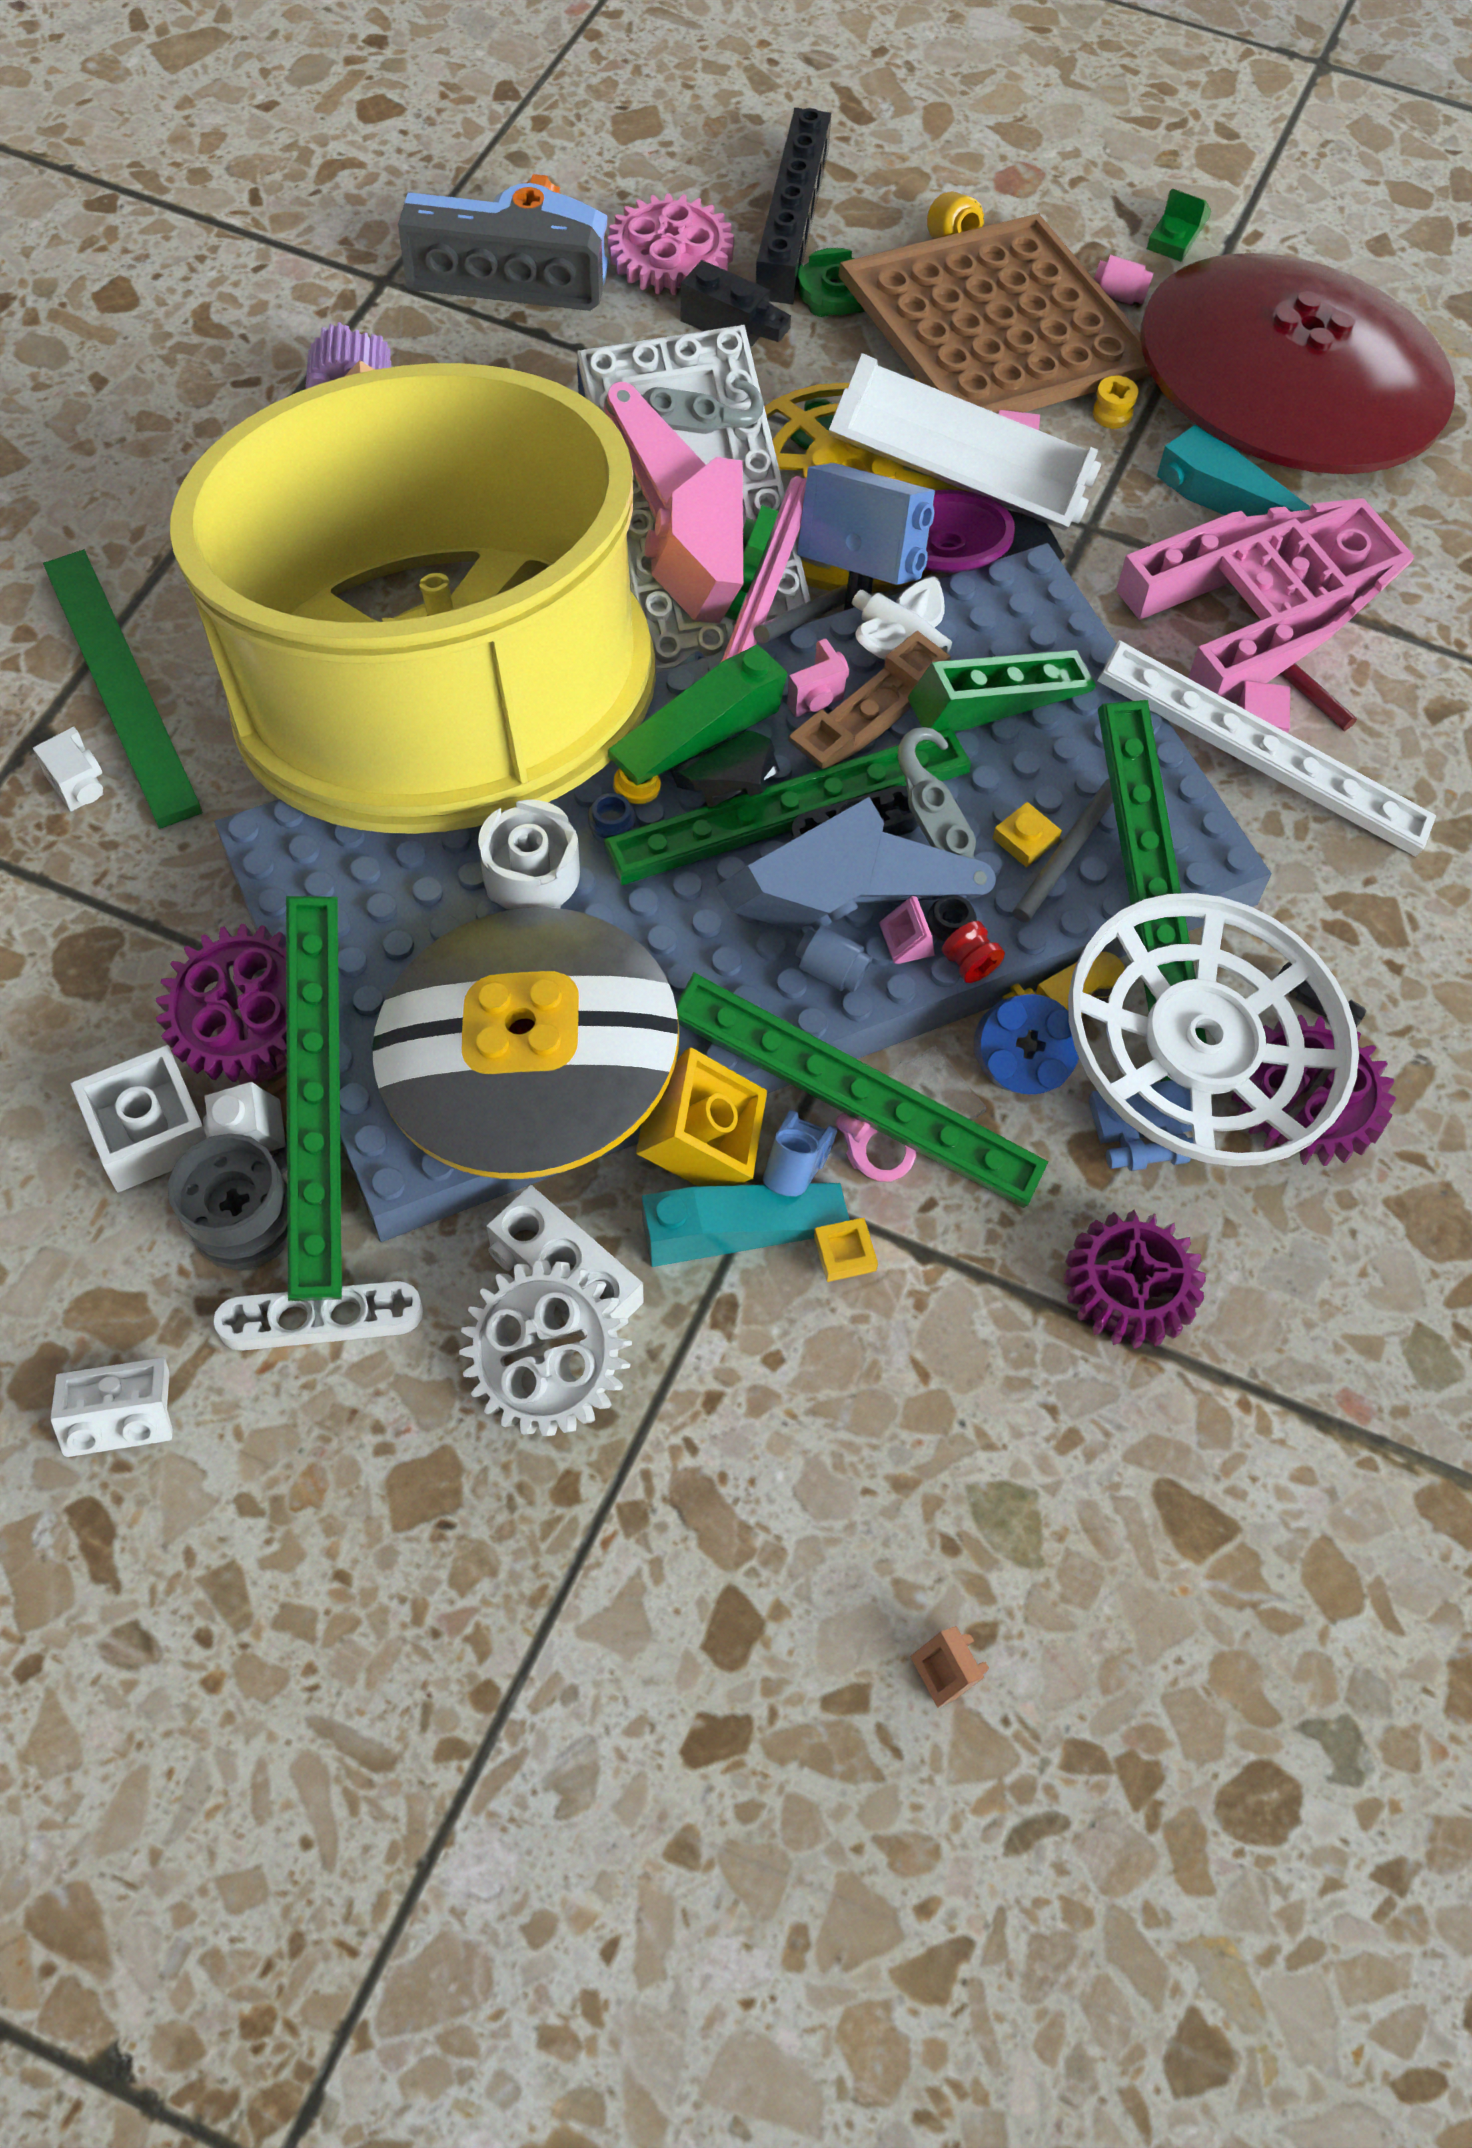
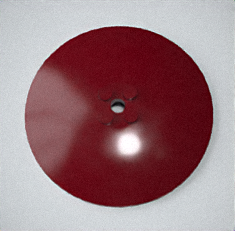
M1265 253L1227 254L1203 259L1179 269L1165 279L1152 294L1143 315L1140 333L1142 353L1147 368L1164 395L1188 419L1210 435L1246 454L1267 462L1289 468L1327 474H1358L1389 469L1419 456L1430 448L1444 430L1454 407L1455 382L1451 366L1443 349L1426 326L1408 309L1383 291L1357 277L1327 265L1290 256Z

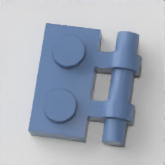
M1173 1080L1157 1082L1151 1085L1157 1093L1168 1101L1191 1111L1190 1089L1177 1084ZM1098 1091L1091 1092L1088 1101L1100 1144L1119 1141L1121 1145L1119 1148L1107 1149L1106 1160L1110 1169L1127 1167L1129 1171L1146 1169L1149 1163L1170 1161L1173 1165L1190 1162L1191 1158L1176 1154L1157 1143L1144 1144L1140 1140V1138H1145L1143 1134L1126 1123L1108 1105ZM1139 1093L1126 1099L1127 1103L1135 1111L1158 1128L1194 1144L1193 1137L1188 1138L1186 1134H1183V1132L1192 1131L1191 1125L1181 1123L1162 1113L1148 1103Z

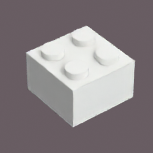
M169 1045L70 1083L102 1165L117 1193L172 1171L175 1163L190 1147L207 1139L202 1122Z

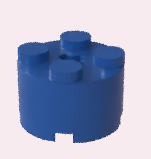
M1026 994L1001 1000L984 1014L975 1031L974 1053L981 1069L995 1085L1007 1091L1029 1095L1045 1093L1060 1087L1072 1074L1079 1060L1070 1030L1069 1011L1059 1002L1046 996ZM1028 1031H1030L1031 1040L1037 1041V1048L1035 1051H1029L1026 1058H1024V1049L1016 1047L1017 1038L1026 1037Z

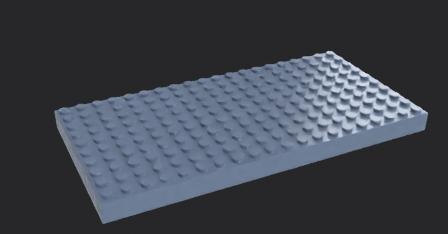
M1049 543L995 560L989 565L976 570L959 572L938 579L943 592L945 608L943 618L935 629L952 641L951 649L948 653L951 656L950 660L1077 650L1096 684L1092 692L967 730L954 732L971 761L970 772L942 782L948 787L974 833L976 841L973 853L974 858L989 864L996 876L995 886L989 893L976 899L967 900L976 913L977 921H981L987 929L989 941L998 943L1005 952L1001 964L992 973L977 982L966 983L959 974L960 966L957 962L949 961L942 952L945 941L934 936L932 932L935 956L901 964L893 963L879 922L905 901L856 903L857 909L825 926L863 946V952L873 957L864 979L855 992L845 987L840 991L800 970L799 965L802 959L795 956V953L803 936L809 929L816 933L811 924L797 931H791L733 913L717 888V885L749 864L790 842L792 830L621 886L604 849L605 838L596 835L588 824V811L594 801L603 794L616 793L613 788V780L619 767L612 760L578 787L548 802L563 810L568 816V821L576 830L578 837L580 878L574 893L561 905L560 909L581 912L602 919L620 928L637 940L656 960L665 974L673 992L675 1004H677L693 972L856 1059L989 1009L1000 1002L1002 996L1010 993L1011 986L1017 983L1023 990L1032 988L1035 991L1038 984L1078 962L1082 951L1099 928L1119 911L1131 906L1115 810L1112 803L1030 921L1027 923L1021 922L1013 915L1014 908L1105 780L1109 779L1097 709L1104 703L1133 701L1097 681L1116 643ZM904 591L887 596V598L896 602L897 598ZM854 607L800 625L766 643L757 642L762 649L788 672L779 711L659 774L661 786L658 796L648 803H631L636 816L633 829L708 806L702 790L695 792L678 788L670 770L748 730L770 738L775 749L774 756L780 771L765 779L767 787L821 770V767L789 742V735L817 713L811 711L795 718L787 705L789 675L815 665L817 641L826 638L835 652H841L847 661L849 676L846 678L844 699L831 703L823 709L829 714L885 668V659L869 652L856 639L855 632L857 628L865 623L862 620V611ZM725 651L656 673L653 698L642 723L719 665ZM911 707L897 722L873 742L837 764L899 745L903 736L910 730L922 727L913 708ZM1150 710L1181 893L1219 896L1251 907L1258 905L1272 873L1170 722ZM743 791L731 798L743 795ZM280 799L215 820L224 853L255 930L264 925L272 937L279 931L286 937V896L338 897L340 1142L380 1242L560 1174L527 1179H499L463 1172L443 1164L422 1151L400 1130L380 1095L375 1079L373 1066L375 1026L382 1005L397 978L425 948L448 932L472 920L508 910L498 903L491 901L486 892L478 845V837L482 825L453 831L419 834L358 830L312 817L289 806ZM1026 802L1030 803L1062 830L1059 842L1027 868L992 839L994 828ZM899 806L893 807V809H899L902 814L909 813V810L902 811ZM920 826L911 833L898 836L930 846ZM938 900L919 901L926 922L930 907ZM1185 916L1188 932L1203 926L1204 918ZM946 919V920H945L946 922L953 923V924L958 923V922H957L956 920H954V919ZM1118 937L1108 943L1101 951L1112 953L1118 958L1127 955ZM679 1025V1048L676 1062L684 1050L691 1047L766 1089L767 1094L791 1085ZM641 1125L618 1146L594 1160L638 1144Z

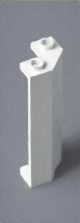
M863 353L848 389H844L829 428V434L834 438L965 491L993 499L1002 506L1064 531L1069 528L1071 521L1079 524L1089 499L1082 497L1086 486L1092 487L1101 467V463L1095 461L1098 449L1090 447L1088 450L878 366V359Z

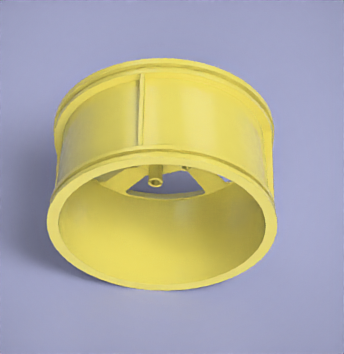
M464 363L403 365L357 373L324 382L294 393L265 407L229 430L194 464L183 480L175 497L170 516V538L173 552L196 602L227 698L230 722L238 750L251 773L270 793L307 815L336 825L382 833H434L481 826L488 816L501 808L502 813L516 807L517 801L540 800L550 802L578 787L595 775L611 761L608 757V749L642 723L652 701L656 683L655 652L645 614L641 605L630 591L627 531L633 512V469L629 449L619 429L598 406L581 394L557 382L513 369ZM475 562L452 594H450L449 579L446 575L431 573L424 576L420 580L421 584H419L424 604L407 610L394 618H381L382 622L368 617L336 596L360 584L404 570L444 563Z

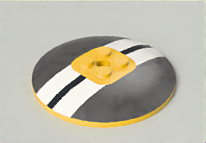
M522 908L507 910L472 920L448 932L425 948L397 978L382 1005L375 1026L373 1039L375 1079L380 1095L397 1126L417 1147L429 1156L460 1171L483 1177L499 1179L544 1177L582 1166L604 1155L635 1132L648 1118L663 1096L675 1068L679 1048L678 1013L673 992L659 964L637 940L620 928L594 916L567 909ZM527 1018L535 1021L534 1027L527 1033L513 1034L509 1032L510 1026L516 1020Z

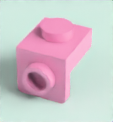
M826 638L817 641L815 665L789 675L787 705L795 718L811 711L823 710L829 704L844 699L849 667L844 655L839 651L835 652Z

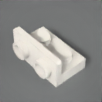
M165 1357L56 1374L50 1419L62 1454L65 1457H72L171 1440L173 1428L167 1411L169 1369Z

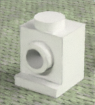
M75 727L33 747L44 776L70 812L85 804L96 801L103 795V787L97 780V776L103 774L91 751L89 749L85 750Z

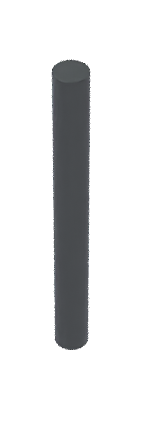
M847 584L758 625L754 629L755 639L759 643H766L845 604Z
M1109 779L1105 780L1014 908L1013 915L1019 921L1024 923L1030 921L1113 803Z

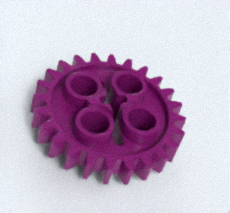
M241 924L237 935L233 937L225 926L220 927L219 940L212 942L206 934L201 935L203 948L196 951L192 947H184L189 960L185 964L172 961L170 965L177 972L176 978H163L160 981L170 993L156 998V1003L165 1011L156 1017V1021L166 1030L161 1035L162 1039L173 1048L171 1052L182 1063L186 1061V1064L196 1074L204 1069L205 1073L215 1081L224 1071V1074L232 1082H237L241 1069H245L252 1079H257L258 1065L263 1063L273 1072L276 1071L275 1057L278 1054H282L287 1058L285 935L279 931L272 937L267 928L261 925L253 936L246 924ZM231 965H233L234 983L230 978L229 968ZM266 968L260 977L252 979L257 971ZM217 982L212 990L204 992L209 984ZM235 985L242 992L239 996L237 995ZM240 1009L242 1019L234 1010ZM275 1012L269 1021L259 1024L265 1014ZM243 1021L247 1025L248 1038L244 1040ZM226 1025L219 1035L211 1037L216 1028Z
M1298 1015L1297 1019L1304 1037L1305 1048L1335 1050L1332 1031L1325 1029V1022L1322 1016L1317 1018L1314 1026H1308L1303 1015ZM1279 1020L1274 1030L1266 1025L1263 1026L1266 1043L1287 1046L1284 1031ZM1357 1032V1039H1358V1041H1359L1360 1036H1361V1033H1360V1032ZM1375 1045L1364 1048L1358 1046L1359 1060L1357 1078L1353 1087L1354 1092L1351 1093L1347 1105L1335 1123L1310 1146L1299 1151L1303 1165L1308 1163L1312 1154L1318 1155L1323 1166L1329 1164L1334 1153L1341 1162L1346 1163L1353 1152L1363 1155L1371 1143L1375 1144L1384 1132L1385 1127L1392 1118L1389 1110L1396 1101V1097L1388 1093L1394 1084V1079L1381 1076L1388 1065L1387 1061L1371 1060V1056L1377 1048ZM1261 1062L1258 1069L1249 1079L1271 1099L1276 1093L1271 1087L1280 1088L1287 1066ZM1304 1067V1073L1298 1090L1282 1109L1285 1113H1289L1296 1106L1302 1094L1313 1086L1320 1073L1324 1070L1323 1068ZM1335 1069L1330 1072L1324 1084L1314 1091L1302 1110L1293 1118L1304 1128H1307L1314 1122L1315 1119L1312 1116L1317 1117L1326 1104L1333 1085ZM1233 1092L1231 1099L1243 1103L1237 1116L1252 1112L1253 1109ZM1266 1121L1257 1126L1250 1127L1248 1131L1250 1135L1264 1131L1268 1135L1263 1145L1266 1149L1273 1146L1276 1142L1282 1145L1289 1141V1139Z

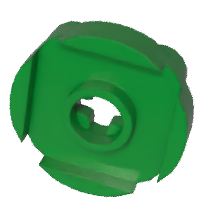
M845 248L821 249L809 255V262L804 266L801 264L799 267L798 293L801 299L809 305V310L813 315L825 317L830 314L845 315L854 312H865L838 276L841 262L856 259L852 258L851 250ZM838 279L839 283L831 282V280Z

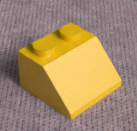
M690 1047L684 1050L676 1062L670 1082L663 1096L648 1118L642 1123L636 1154L698 1187L736 1186L751 1180L754 1176L767 1090Z

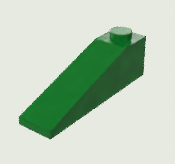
M756 644L722 661L609 748L608 757L638 786L777 713L788 672L764 649Z
M1071 650L931 662L907 698L922 727L932 728L937 732L952 728L955 732L1092 692L1096 684L1078 651Z

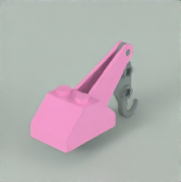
M737 379L734 382L735 387L746 392L751 399L749 409L738 410L732 409L720 403L714 397L703 393L654 387L641 395L629 383H614L610 387L604 401V410L619 429L626 442L632 469L656 520L655 529L648 530L645 541V556L651 558V575L694 621L720 624L743 585L742 460L716 457L706 465L674 430L708 434L729 427H749L756 423L763 414L764 402L762 395L751 383Z

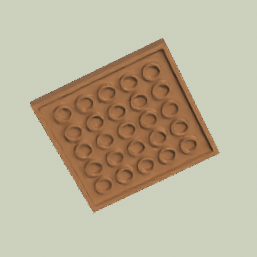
M1039 213L840 263L838 276L920 383L999 414V410L1024 413L1097 392L1099 383L1109 376L1119 375L1127 377L1132 381L1152 376L1142 353L1140 332Z

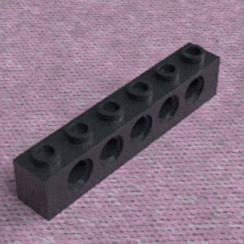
M794 107L756 262V284L770 290V302L794 304L798 283V270L804 261L829 152L832 112L819 111L814 108L803 109Z

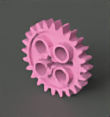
M670 193L666 194L664 201H659L655 195H651V203L648 204L637 199L636 209L625 206L624 216L615 215V224L609 226L608 253L610 254L611 265H617L618 275L627 274V283L630 284L640 280L641 290L653 285L655 286L656 294H659L665 287L669 288L672 295H676L677 288L681 287V282L701 260L728 271V263L733 261L734 234L731 233V223H724V213L714 214L713 204L702 208L700 198H697L692 203H688L685 194L678 201L673 200Z

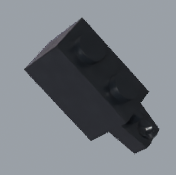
M701 260L681 282V322L701 331L745 325L750 348L760 337L775 342L781 341L790 330L791 315L769 303V289L704 260Z

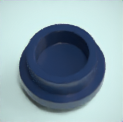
M603 794L589 808V827L599 837H612L634 828L636 821L635 810L631 803L620 794Z

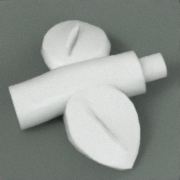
M935 576L916 582L907 588L897 598L896 602L881 593L871 596L864 590H859L854 596L852 605L862 611V620L865 621V623L857 628L855 632L856 639L869 652L885 659L886 655L918 630L947 654L949 653L952 641L935 629L943 618L945 608L942 588Z

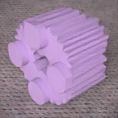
M338 322L337 326L329 324L328 329L322 327L320 338L316 337L315 343H311L308 350L306 389L344 377L359 360L375 370L391 367V349L388 348L387 341H383L381 335L371 334V338H369L366 332L360 334L359 330L351 332L349 326L342 325L341 322Z

